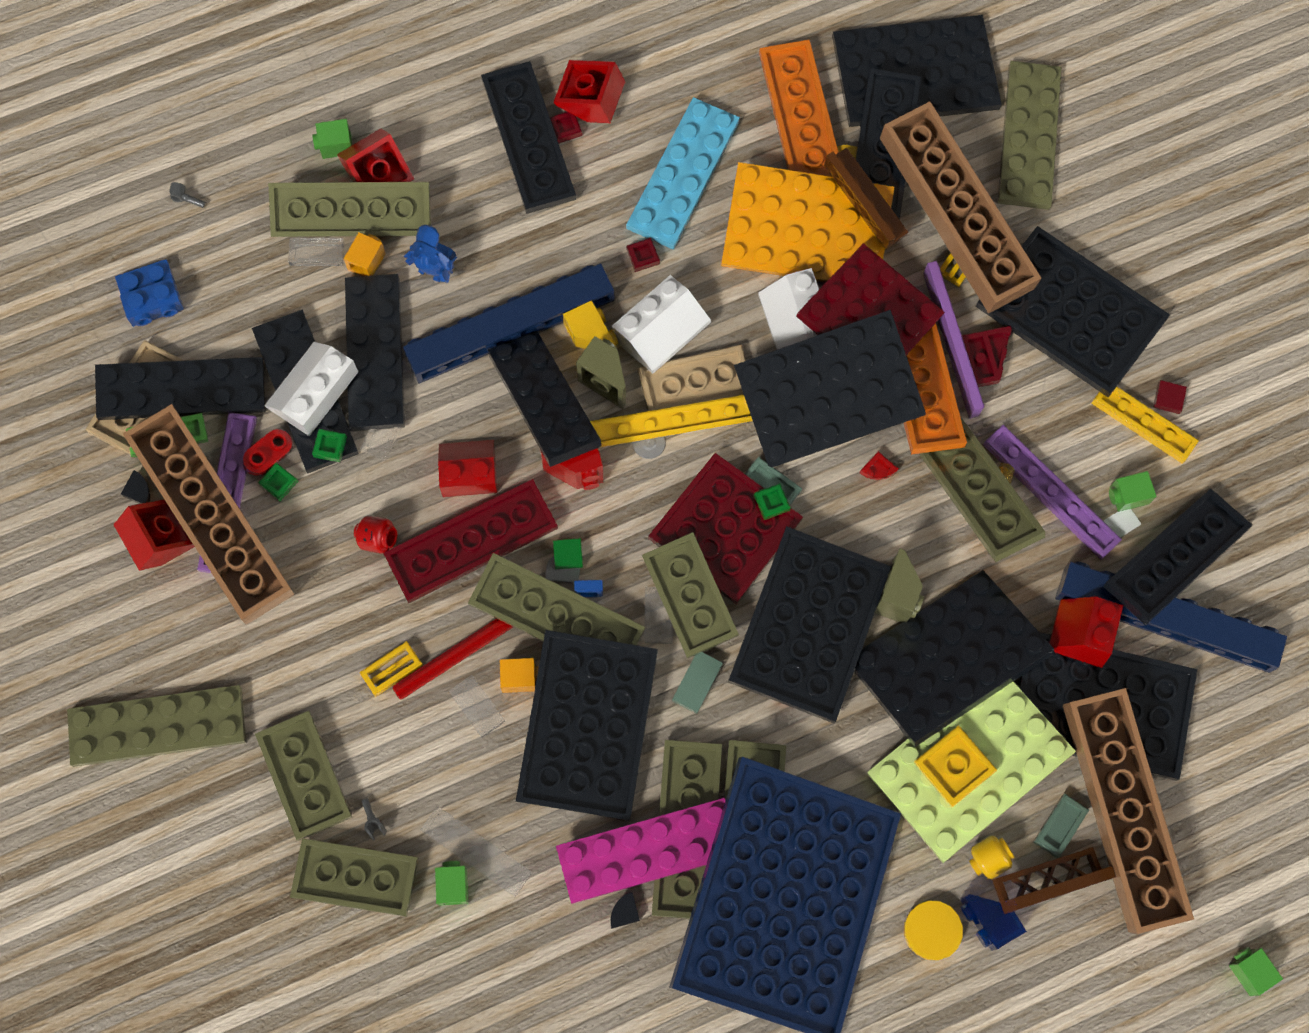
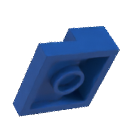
M167 259L115 276L126 317L133 327L145 326L151 323L152 320L161 317H171L176 315L178 311L184 310Z

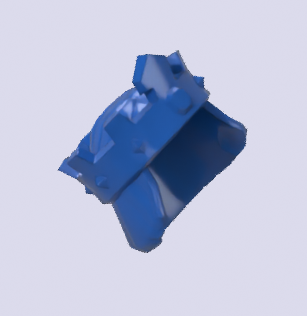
M422 225L418 228L416 242L410 246V250L404 255L407 258L405 262L408 265L415 263L420 274L426 273L434 276V281L448 283L450 274L453 273V262L457 259V255L451 248L438 243L439 233L435 227Z

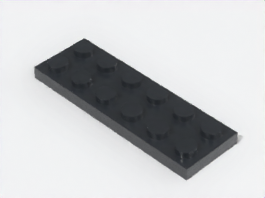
M531 62L482 74L481 79L526 214L576 200V193Z
M870 68L855 160L872 183L894 187L891 209L900 220L906 180L880 140V136L885 124L917 108L921 76Z
M399 275L346 277L347 357L354 361L358 370L357 375L348 385L350 431L404 428L405 411Z
M303 309L252 328L275 391L312 343L315 342ZM338 399L310 436L287 422L307 474L337 463L313 457L312 453L319 429L346 434L347 439L341 461L359 454Z
M538 331L488 349L489 358L550 467L602 446L600 437Z
M263 357L95 365L96 418L98 420L149 418L171 404L179 416H190L200 413L203 415L265 412Z
M1210 488L1113 575L1103 587L1144 625H1147L1247 533L1253 524Z

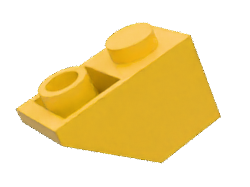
M592 300L563 314V324L576 347L586 349L594 336L601 340L607 339L615 346L619 344L613 330L608 331L604 324L606 318L600 307L595 308Z

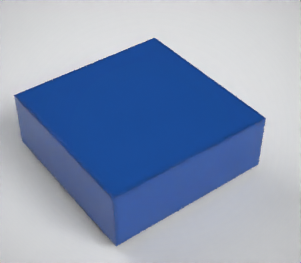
M603 580L574 581V591L585 598L602 597Z

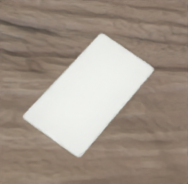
M1131 509L1116 512L1104 520L1120 538L1141 525V522Z

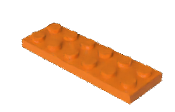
M810 40L760 48L759 56L787 169L832 177L824 166L826 156L831 152L835 154L839 152Z
M935 324L907 355L926 415L904 422L911 455L965 448L967 443L939 332Z

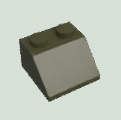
M594 336L576 362L578 382L623 409L626 405V386L618 350L609 340H601Z
M901 548L891 563V569L875 613L903 623L904 621L907 622L910 617L915 618L917 612L921 609L925 596L920 595L923 585L906 551Z

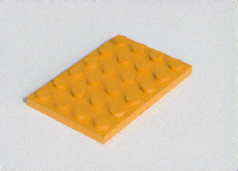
M738 162L721 266L779 276L812 268L816 282L826 283L863 243L883 259L885 248L833 177ZM874 184L891 207L894 187Z

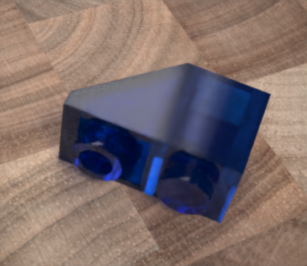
M972 894L960 899L963 904L960 906L962 913L969 922L973 920L979 930L976 932L979 941L985 948L989 947L991 951L999 949L1027 932L1015 911L1004 914L1000 902Z

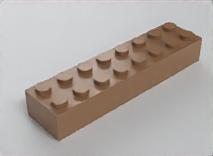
M931 102L885 124L880 140L988 314L1034 290L1041 280L1039 273Z
M172 404L122 433L235 611L246 625L295 595Z
M1126 688L1063 704L1109 867H1113L1116 875L1113 881L1128 932L1140 934L1194 920Z

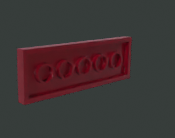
M531 479L383 554L409 604L487 565L493 553L503 557L557 530L558 525L534 480Z

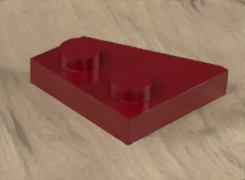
M1011 326L962 335L978 388L999 384L1007 354L1008 340L1012 330Z

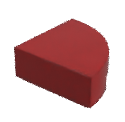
M878 451L860 470V474L869 479L883 480L896 474L899 468Z

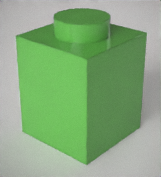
M347 119L315 123L317 134H312L315 150L320 149L323 159L338 157V153L352 146L351 132Z
M1148 471L1118 478L1109 489L1110 501L1113 505H1116L1118 512L1149 505L1157 497Z
M460 861L442 862V867L435 868L436 904L439 906L468 904L467 868L460 866Z
M1249 947L1242 949L1234 955L1236 961L1229 965L1249 996H1260L1283 980L1262 948L1251 950Z

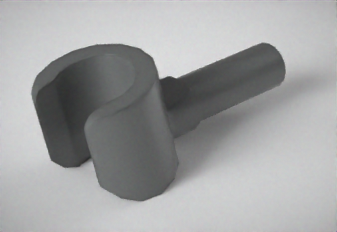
M178 182L171 183L169 192L174 202L185 201L204 208L206 202L185 194V185Z
M363 799L362 804L368 820L364 826L365 831L372 840H375L373 833L377 829H380L385 836L387 830L382 822L375 817L369 799Z

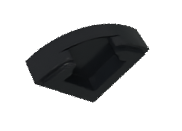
M133 470L121 495L138 504L150 502L151 496L146 480L140 473Z
M632 892L621 897L615 904L611 913V929L640 921Z

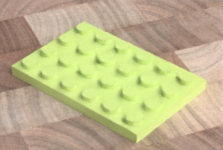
M1012 682L918 746L914 747L909 739H907L869 770L867 774L940 861L945 863L1075 754L1076 751L1021 689ZM959 725L994 765L997 772L952 808L914 764V761Z

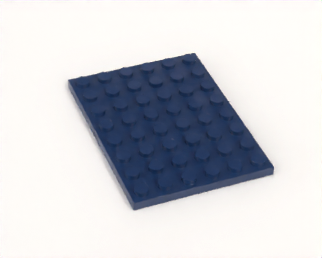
M739 757L669 988L803 1033H841L901 813L748 758Z

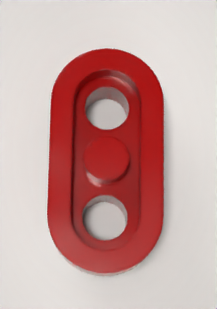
M275 429L267 433L244 453V469L249 474L255 476L266 473L276 462L278 463L289 454L292 447L291 436L281 429ZM275 439H281L283 441V445L276 446L273 443V441ZM254 456H260L262 458V462L255 463L253 462L252 458Z

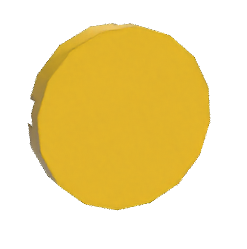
M926 901L916 905L909 912L904 922V937L907 946L916 955L925 960L938 961L950 957L959 948L963 938V925L959 915L951 906L941 901Z

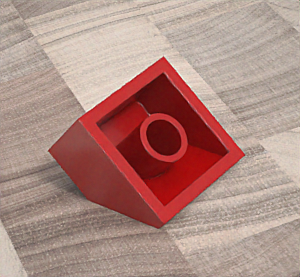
M569 60L555 96L554 104L586 122L610 124L622 93L625 79L616 62Z
M382 128L337 154L352 182H411L414 180L391 134Z
M494 440L439 444L438 472L439 488L442 497L497 493Z
M598 448L552 467L549 466L541 452L543 470L576 489L591 490L597 488L600 483H604L603 464Z
M165 499L128 506L113 524L139 571L162 566L195 547Z
M1096 596L1060 600L1049 644L1054 648L1055 653L1102 668L1112 654L1123 605Z

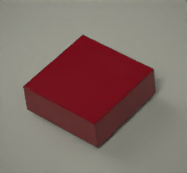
M565 112L550 117L559 144L582 136V130L575 115Z
M651 238L626 246L635 272L660 264L659 256Z
M1160 380L1153 408L1180 414L1183 409L1187 387Z

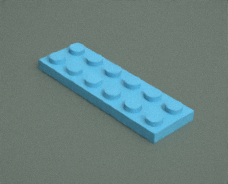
M693 97L629 218L626 229L643 237L651 238L652 241L674 250L739 124L740 117Z

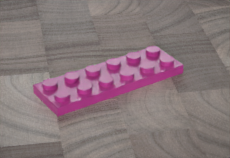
M725 798L557 845L556 849L571 904L706 866L725 805Z

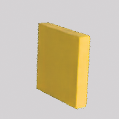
M959 725L914 761V764L952 808L997 772L994 765Z

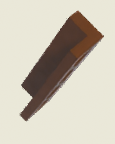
M847 147L838 154L831 152L826 156L824 166L885 250L908 235L907 229Z
M1091 847L995 878L992 881L1003 912L1007 914L1115 878L1116 875L1112 866L1101 869L1095 850ZM1087 856L1092 873L1086 874L1077 869L1080 857ZM1056 865L1068 870L1064 882L1052 876ZM1032 873H1036L1044 878L1040 890L1028 884ZM1011 881L1020 886L1016 898L1009 900L1003 882Z

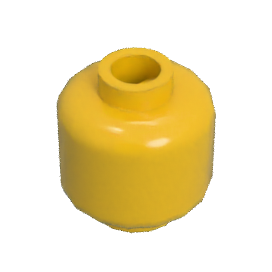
M991 835L972 846L971 854L973 858L969 862L978 876L983 873L985 877L992 880L1012 868V859L1015 856L1003 837L998 839L996 836Z

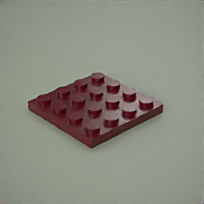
M863 243L799 310L796 317L813 332L820 335L891 310L907 356L945 312Z
M714 453L648 535V539L658 547H661L693 532L720 593L737 605L775 556L786 526L796 529L803 516L791 508L788 512L764 520L754 497L755 492L761 491L764 488L717 453Z

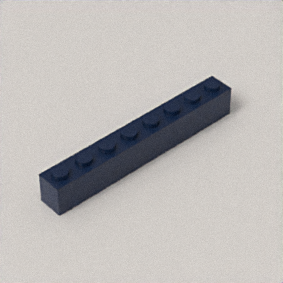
M602 264L596 266L589 265L575 275L560 277L551 285L546 287L538 286L525 296L512 297L506 304L498 307H488L482 314L475 317L462 318L456 325L449 328L441 327L430 336L415 338L409 341L406 346H403L404 352L417 382L420 384L488 355V349L535 331L540 333L563 323L564 313L591 300L595 308L609 304L614 301V289Z
M1079 561L1070 562L1064 568L1056 593V600L1096 596L1123 605L1103 587L1115 575L1114 573L1090 569L1088 564ZM1175 598L1147 625H1144L1124 605L1120 617V622L1268 673L1280 667L1287 636L1279 634V631L1273 627L1251 624L1252 621L1247 618H1233L1224 615L1225 612L1220 609H1207L1198 606L1196 601L1182 598L1181 600Z

